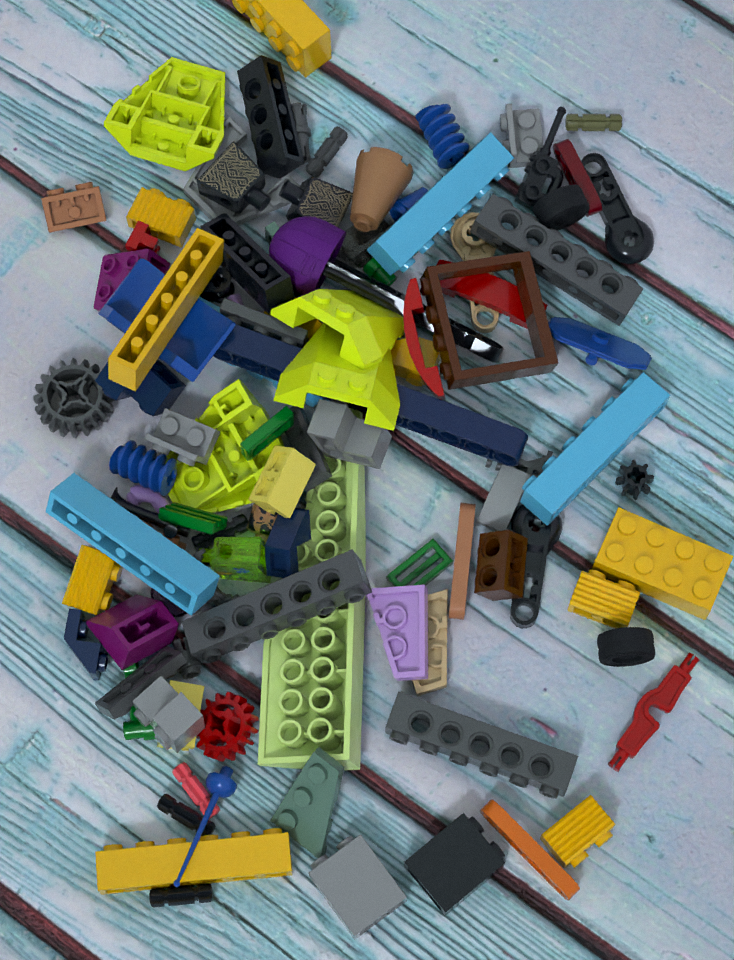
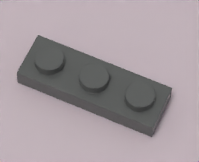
M224 298L220 306V313L241 327L301 349L309 341L308 330L301 327L292 328L275 317Z
M292 406L289 409L294 413V425L280 437L284 447L296 449L316 464L304 489L308 492L332 477V473L323 453L307 433L310 422L304 409Z
M168 646L164 647L96 701L95 705L100 713L114 720L126 715L131 710V706L134 705L133 700L160 676L168 679L176 675L179 668L187 662L185 657L178 650Z

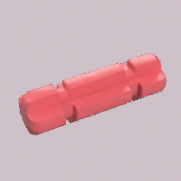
M183 762L176 766L172 773L179 783H183V789L195 805L200 806L199 810L204 815L211 796L196 775H192L193 772L187 763ZM217 803L209 819L217 815L220 811V808L217 805Z

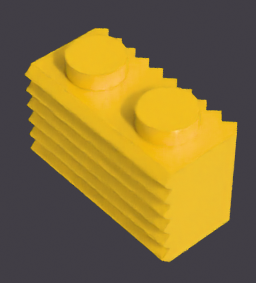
M141 187L126 219L130 228L134 229L137 222L141 221L149 225L151 236L182 248L196 221L194 208L186 200L179 198L172 200L167 198L158 189L150 188V190H146L144 187Z
M81 545L62 604L94 615L102 613L103 610H108L113 600V594L109 593L113 581L118 582L123 567L98 549Z
M597 570L581 571L567 610L587 619L608 625L611 628H624L629 625L640 592L636 591L635 586L629 582L619 580L617 583L606 580V575Z
M589 795L541 834L540 840L563 868H566L569 864L575 868L589 856L586 851L591 846L596 844L600 848L613 837L610 831L614 828L615 823L597 801L594 800L593 796Z

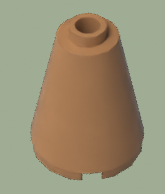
M371 147L369 152H364V149L360 151L356 160L350 220L356 229L363 232L376 230L411 182L414 174L412 165L409 163L406 166L401 161L403 156L380 147Z

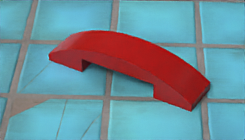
M439 260L438 263H437V265L448 264V263H454V262L445 261V260ZM489 273L439 280L443 294L453 298L459 295L509 316L510 322L528 329L516 285ZM543 302L544 308L546 310L548 305Z
M413 278L410 279L407 287L403 309L407 346L415 368L427 388L435 397L445 400L438 366L425 367L413 315L424 313L425 311L417 279Z

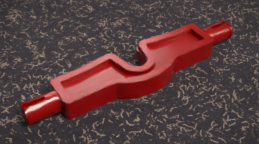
M688 653L679 667L677 665L672 667L658 688L650 690L639 700L633 712L632 723L617 742L616 748L618 751L608 762V765L612 768L616 761L620 759L613 770L619 772L628 757L633 759L642 746L659 729L660 724L649 714V708L655 707L666 714L672 711L682 691L692 678L689 673L699 662V659L695 656L692 662L687 665L694 654Z

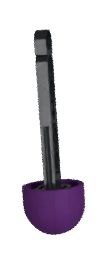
M304 216L286 222L274 234L269 247V256L290 275L293 292L303 296L320 289L325 278L328 277L403 316L405 294L336 259L345 239L346 231L320 218ZM423 304L425 312L413 315L416 324L434 332L433 325L429 324L426 318L427 306ZM449 318L455 344L468 349L470 352L495 363L498 361L504 350L499 343Z

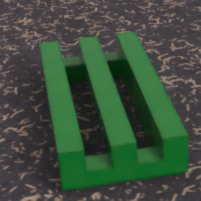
M287 405L240 443L241 454L247 461L252 460L294 425V413Z
M176 502L159 508L158 518L162 521L211 535L226 528L228 517Z
M432 539L389 573L386 579L394 587L407 586L442 558L443 561L414 584L426 586L451 566L453 560ZM432 549L436 551L434 555L400 582L397 580L402 573Z

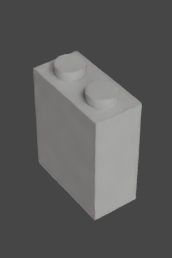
M361 834L355 839L352 835L344 839L336 846L339 851L329 858L326 854L318 858L310 865L313 870L309 872L310 879L354 940L407 901L406 895Z

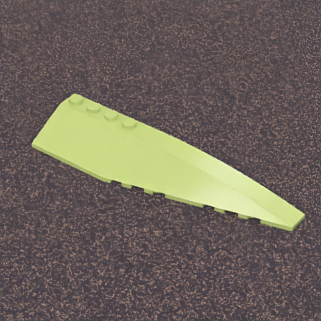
M349 408L357 418L363 419L362 412ZM324 455L332 477L307 492L305 509L309 510L311 540L297 546L298 569L302 571L353 549L361 559L366 572L364 465ZM340 581L334 582L329 590L337 588ZM311 593L304 595L301 602L307 601ZM365 596L359 602L346 603L336 607L335 611L328 615H317L308 619L302 626L286 628L279 631L275 637L264 639L258 744L259 766L303 769L312 753L320 747L343 765L344 771L360 770ZM282 605L277 606L273 614H277L281 610Z

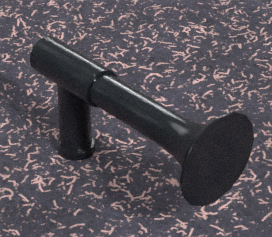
M115 488L111 499L127 511L136 515L141 520L164 529V535L167 538H174L177 534L188 538L191 531L190 528L160 520L158 513L124 500L119 495L118 488Z

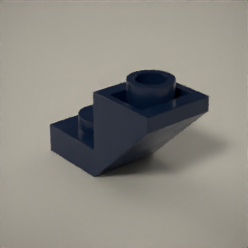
M295 508L290 519L284 518L279 514L277 515L264 546L267 576L285 578L299 572L297 546L311 540L309 510Z
M69 608L64 640L92 679L100 680L101 672H106L108 653H104L105 650L101 643L81 641L82 638L86 639L89 627L86 625L87 620H85L82 610Z

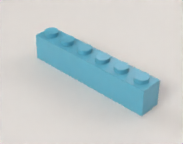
M490 132L387 229L367 251L390 276L397 270L404 273L415 263L413 256L418 251L423 254L435 243L432 237L437 232L442 236L454 225L451 219L456 214L462 217L473 206L469 202L475 196L479 200L491 189L488 183L493 178L499 181L510 170L507 165L514 157Z
M644 372L636 380L631 377L621 388L620 391L622 393L616 399L612 396L601 408L602 413L597 418L594 416L590 417L581 429L583 432L577 438L574 435L571 436L563 445V452L558 457L551 456L543 465V472L538 477L532 475L522 486L524 493L520 502L547 526L665 408L671 395Z
M75 473L50 491L46 513L192 616L214 596L220 575Z

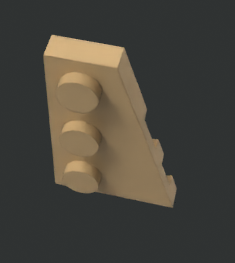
M448 589L428 595V679L411 680L417 697L447 687Z

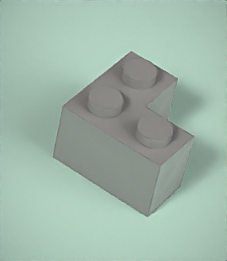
M319 399L307 430L308 435L326 457L376 469L381 468L392 438L388 429L364 424V419L357 418L349 409L347 403L331 399V401Z
M162 676L133 700L136 709L133 713L134 716L144 727L150 724L154 728L152 730L155 733L154 737L166 750L172 747L178 753L205 728L204 718L200 711L182 692L178 694Z

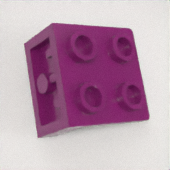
M150 249L104 255L93 306L94 309L100 311L140 258L146 259L164 274L169 270L170 262Z

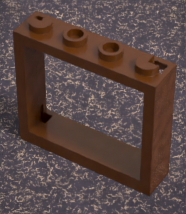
M530 251L428 266L420 278V293L426 297L428 305L426 307V318L428 323L433 325L435 333L433 335V347L435 352L440 354L442 362L440 363V375L443 374L448 390L551 373L559 362ZM513 269L535 358L461 370L439 280Z

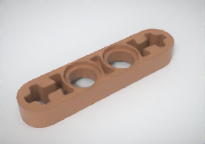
M460 503L449 608L450 619L464 620L476 504Z

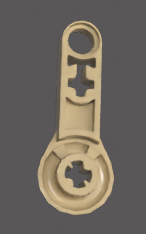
M477 212L467 213L459 217L451 228L450 239L452 245L463 261L493 257L496 248L479 238L478 241H473L472 236H467V234L471 235L470 230L479 215ZM469 300L471 322L475 330L480 333L492 332L498 324L499 313ZM483 311L489 312L494 320L489 325H482L477 321V315Z

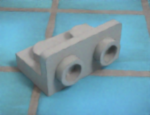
M512 103L506 104L505 114H500L501 132L506 131L507 140L502 141V145L514 157L509 163L510 168L526 167L530 163V155L543 148L539 109L512 110Z
M165 408L154 435L146 434L144 439L153 443L152 449L165 455H169L171 450L179 454L177 460L194 467L195 462L207 465L220 431Z

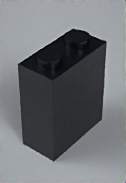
M464 813L404 861L405 869L444 916L450 913L505 865L502 859L505 857V854L494 841L489 844L482 835L484 829L473 816L468 819Z

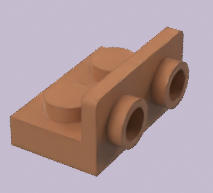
M92 182L75 185L76 191L65 193L64 188L46 191L47 197L41 198L49 233L107 221L100 187H93Z

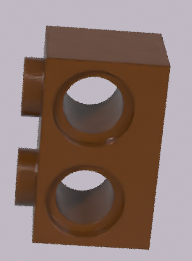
M511 530L480 534L477 550L475 594L492 601L523 598L528 538Z

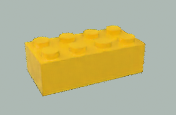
M232 0L235 8L241 14L245 13L250 18L254 29L259 33L263 32L268 37L271 47L276 52L281 51L285 55L288 65L295 72L299 71L305 78L332 58L330 29L303 0Z
M618 507L592 570L602 572L606 575V578L615 582L619 580L629 582L635 586L636 591L706 620L733 556Z

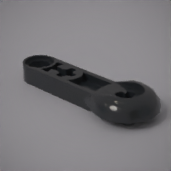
M598 153L587 154L581 161L584 168L589 162H596L601 166V171L596 174L589 173L587 170L586 172L602 204V211L599 214L605 224L606 249L614 259L621 263H640L648 258L653 251L654 237L652 230L645 222L632 214L605 158ZM602 179V185L606 191L611 190L609 197H607L604 193L600 194L601 184L599 181ZM630 236V240L635 238L634 246H629V243L625 245V237Z
M523 504L513 515L511 529L513 532L528 538L524 582L526 577L532 578V583L537 584V586L531 587L529 599H512L510 619L516 627L522 629L533 626L537 620L546 557L559 540L563 530L562 519L558 515L548 526L541 521V525L544 524L545 527H541L539 532L532 531L533 526L529 527L528 524H533L535 519H540ZM520 606H528L533 612V617L528 621L519 620L515 615L516 609Z

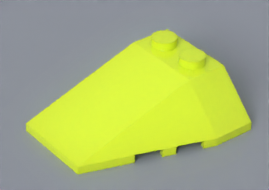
M171 57L149 75V80L142 86L136 85L132 89V94L124 100L119 99L114 103L104 121V127L131 156L182 171H187L214 159L224 140L225 72Z
M317 289L271 309L270 315L292 328L317 318L342 333L344 339L339 356L361 370L382 362L386 352L394 347L397 338H401L405 333L403 316L353 290Z
M323 323L281 373L273 401L304 408L307 394L311 393L367 407L364 424L394 431L400 408V399L391 350L389 349L386 352L382 362L361 370L339 356L344 335Z
M240 379L215 394L208 402L210 405L199 419L195 418V421L220 431L207 465L195 462L194 467L177 460L179 454L171 450L169 455H166L167 461L171 458L177 460L176 480L173 488L168 493L172 503L176 502L211 513L251 504L252 502L248 499L274 446L284 447L281 437H278L252 460L247 461L241 454L240 443L266 423L270 417Z

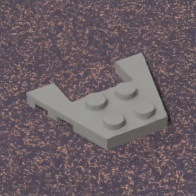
M230 117L224 122V140L214 159L198 165L183 190L184 194L210 220L226 213L239 226L291 204V202L279 196V192L287 180L298 187L300 185L287 174L267 192H264L271 200L268 206L261 212L249 204L241 213L236 214L202 196L198 190L197 179L233 141L240 146L248 139L247 133Z

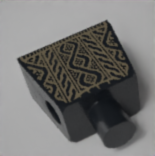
M234 141L197 179L198 190L202 196L236 214L241 213L249 204L261 212L268 206L271 200L262 191L266 185L264 173Z
M316 177L308 178L302 182L300 187L287 180L279 192V196L291 202V206L286 214L288 221L298 217L311 216L325 220L338 228L353 195L348 190Z

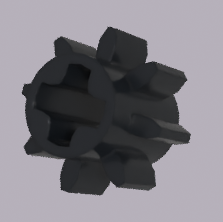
M632 460L631 466L628 468L623 465L620 466L619 473L622 476L616 478L615 484L622 485V496L626 494L633 495L634 500H637L641 492L649 494L651 488L647 484L653 482L654 475H648L646 471L648 464L641 466L637 465L635 460ZM635 476L639 484H634L633 479H630V477Z

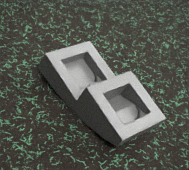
M502 464L476 523L494 531L507 530L524 493L522 486L531 475L512 466Z

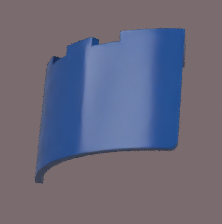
M140 258L98 314L125 334L165 274L146 259ZM197 299L158 359L164 361L191 382H194L233 330L236 323L200 299Z

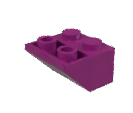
M136 594L87 620L86 625L120 669L124 670L171 644L179 623L160 600Z

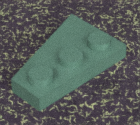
M320 747L312 753L270 820L284 832H288L291 838L317 858L326 854V839L328 832L331 830L333 821L331 816L334 803L338 799L344 766Z

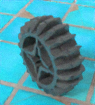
M72 358L71 364L67 366L64 361L60 360L59 365L61 368L57 370L50 365L49 371L51 375L41 374L40 378L44 384H36L35 389L39 394L33 396L35 404H38L35 407L37 415H42L40 418L43 425L49 424V430L53 433L59 429L60 436L65 437L71 431V435L75 439L78 436V431H83L85 436H89L88 428L90 427L99 431L100 425L98 421L108 422L109 418L106 413L113 412L114 407L110 402L115 401L106 396L102 391V387L95 382L100 374L99 365L94 364L89 368V362L86 359L78 365L77 360ZM70 380H76L73 383H65ZM92 384L98 389V397L94 405L87 397ZM54 392H57L61 398L58 404L60 408L57 412L51 408ZM76 395H79L80 399L76 401L74 400V398L73 401L69 400V397L75 396L76 398ZM76 413H84L83 415L72 417Z

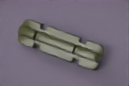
M567 114L565 127L567 131H578V128H582V131H605V128H609V131H620L622 128V116L620 114H610L609 117H606V114H582V116Z

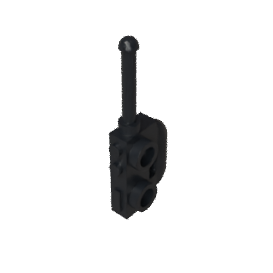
M562 106L556 110L557 114L543 148L530 155V163L524 169L526 173L514 202L533 210L534 205L539 199L560 188L563 183V172L557 167L559 161L550 157V148L562 118L566 114V109ZM546 178H551L547 192L543 194L542 188Z

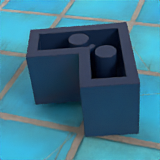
M158 359L136 392L108 379V362L95 380L102 387L103 393L109 398L117 401L132 397L139 403V407L143 412L152 416L163 414L165 408L170 409L186 387Z

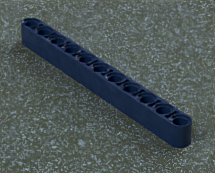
M235 325L213 356L221 361L279 382L281 373L300 352L301 348ZM397 384L400 399V408L396 421L397 426L506 466L514 467L519 464L528 441V435L523 430ZM319 396V397H322V398H324V399H327V400H330V401H331V398ZM347 403L349 408L366 414L367 407Z

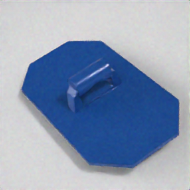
M553 317L548 322L551 335L557 341L588 353L586 357L588 365L593 366L599 358H602L628 369L646 370L652 359L651 355L639 345L572 318Z

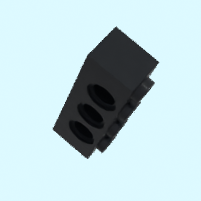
M261 55L238 70L237 74L244 100L245 113L250 126L251 139L256 152L257 165L265 175L280 179L305 163L281 62Z
M226 213L200 226L201 230L224 239L223 262L220 266L226 269L230 276L269 315L271 309L295 299L290 275Z

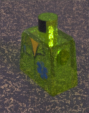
M216 537L213 549L204 548L206 552L202 554L204 557L202 563L212 567L220 575V578L271 583V576H267L264 547L266 543L262 537Z

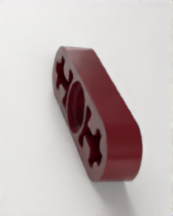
M565 139L553 144L556 160L559 161L558 164L568 184L578 185L589 203L590 209L585 216L589 217L601 212L602 204L598 193L571 141Z

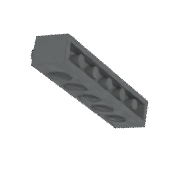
M492 194L470 230L472 234L506 255L530 251L537 275L618 326L621 325L644 289L632 277L623 276L615 271L608 262L596 259L588 254V251L583 246L572 244L563 238L559 231L545 227L538 222L535 216L518 210L504 197ZM501 223H509L514 229H505ZM527 239H535L539 245L533 246L528 243ZM552 254L560 255L564 261H556ZM577 270H584L589 277L580 276ZM607 285L611 287L614 293L605 292L602 286Z
M352 549L181 622L191 655L202 664L218 661L224 654L248 648L255 641L273 638L279 631L286 628L302 626L308 619L317 615H328L335 611L336 607L346 603L359 602L365 595L372 593L362 561ZM340 581L337 588L329 590L334 582ZM311 593L307 601L301 602L304 595ZM282 605L281 610L277 614H273L274 609ZM254 617L252 623L244 627L245 622L249 618ZM225 629L224 634L220 638H216L218 632Z
M401 692L397 694L385 727V733L390 735L389 739L396 743L407 745L408 742L420 745L419 750L434 756L438 752L450 756L449 761L455 764L467 766L470 763L480 767L479 771L485 775L497 777V774L509 777L510 783L522 788H527V785L534 786L540 789V794L553 799H557L558 795L561 797L565 796L578 759L577 755ZM419 719L425 720L429 724V729L426 732L418 733L413 730L412 723ZM447 730H453L458 734L459 739L452 744L446 743L441 737L442 733ZM475 741H483L488 745L489 750L485 754H477L472 750L471 745ZM511 751L518 756L519 761L514 765H507L502 761L501 755L504 752ZM536 762H542L546 764L549 772L544 776H538L534 774L531 766Z

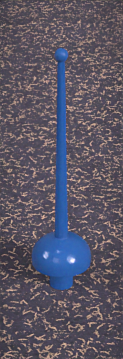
M222 766L219 773H209L206 778V787L212 794V797L177 880L173 882L175 887L180 886L183 873L218 799L230 797L237 789V784L231 779L234 771L228 766Z

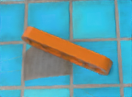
M491 799L480 810V813L489 824L562 897L570 900L580 890L575 880L497 802Z

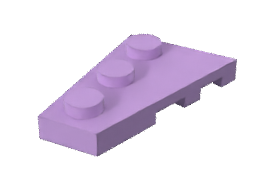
M425 585L371 588L372 593L366 596L370 601L376 625L380 630L384 642L383 646L394 678L397 681L428 679V588Z

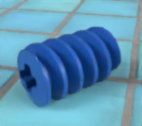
M449 104L431 105L420 110L415 115L420 129L424 131V138L428 141V146L433 151V157L438 160L437 165L441 169L454 167L464 157V153L470 147L467 142L462 143L465 139L464 134L457 133L460 130V125L453 123L456 119L454 114H448L451 111Z
M133 440L128 441L125 446L120 445L115 449L109 462L111 473L119 474L120 477L125 479L129 478L131 482L139 483L142 487L150 488L153 492H160L162 496H166L171 491L177 475L176 459L171 458L167 461L165 454L157 456L156 450L150 449L147 451L145 445H139L136 448L137 444Z

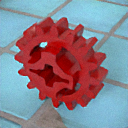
M227 692L225 696L216 693L215 701L206 699L207 708L200 710L204 718L205 728L196 736L199 739L196 747L203 750L205 756L220 762H224L226 758L234 761L236 759V752L245 755L244 746L246 744H254L250 736L251 734L258 733V729L253 727V723L257 722L259 718L251 714L255 707L247 703L246 698L231 692Z

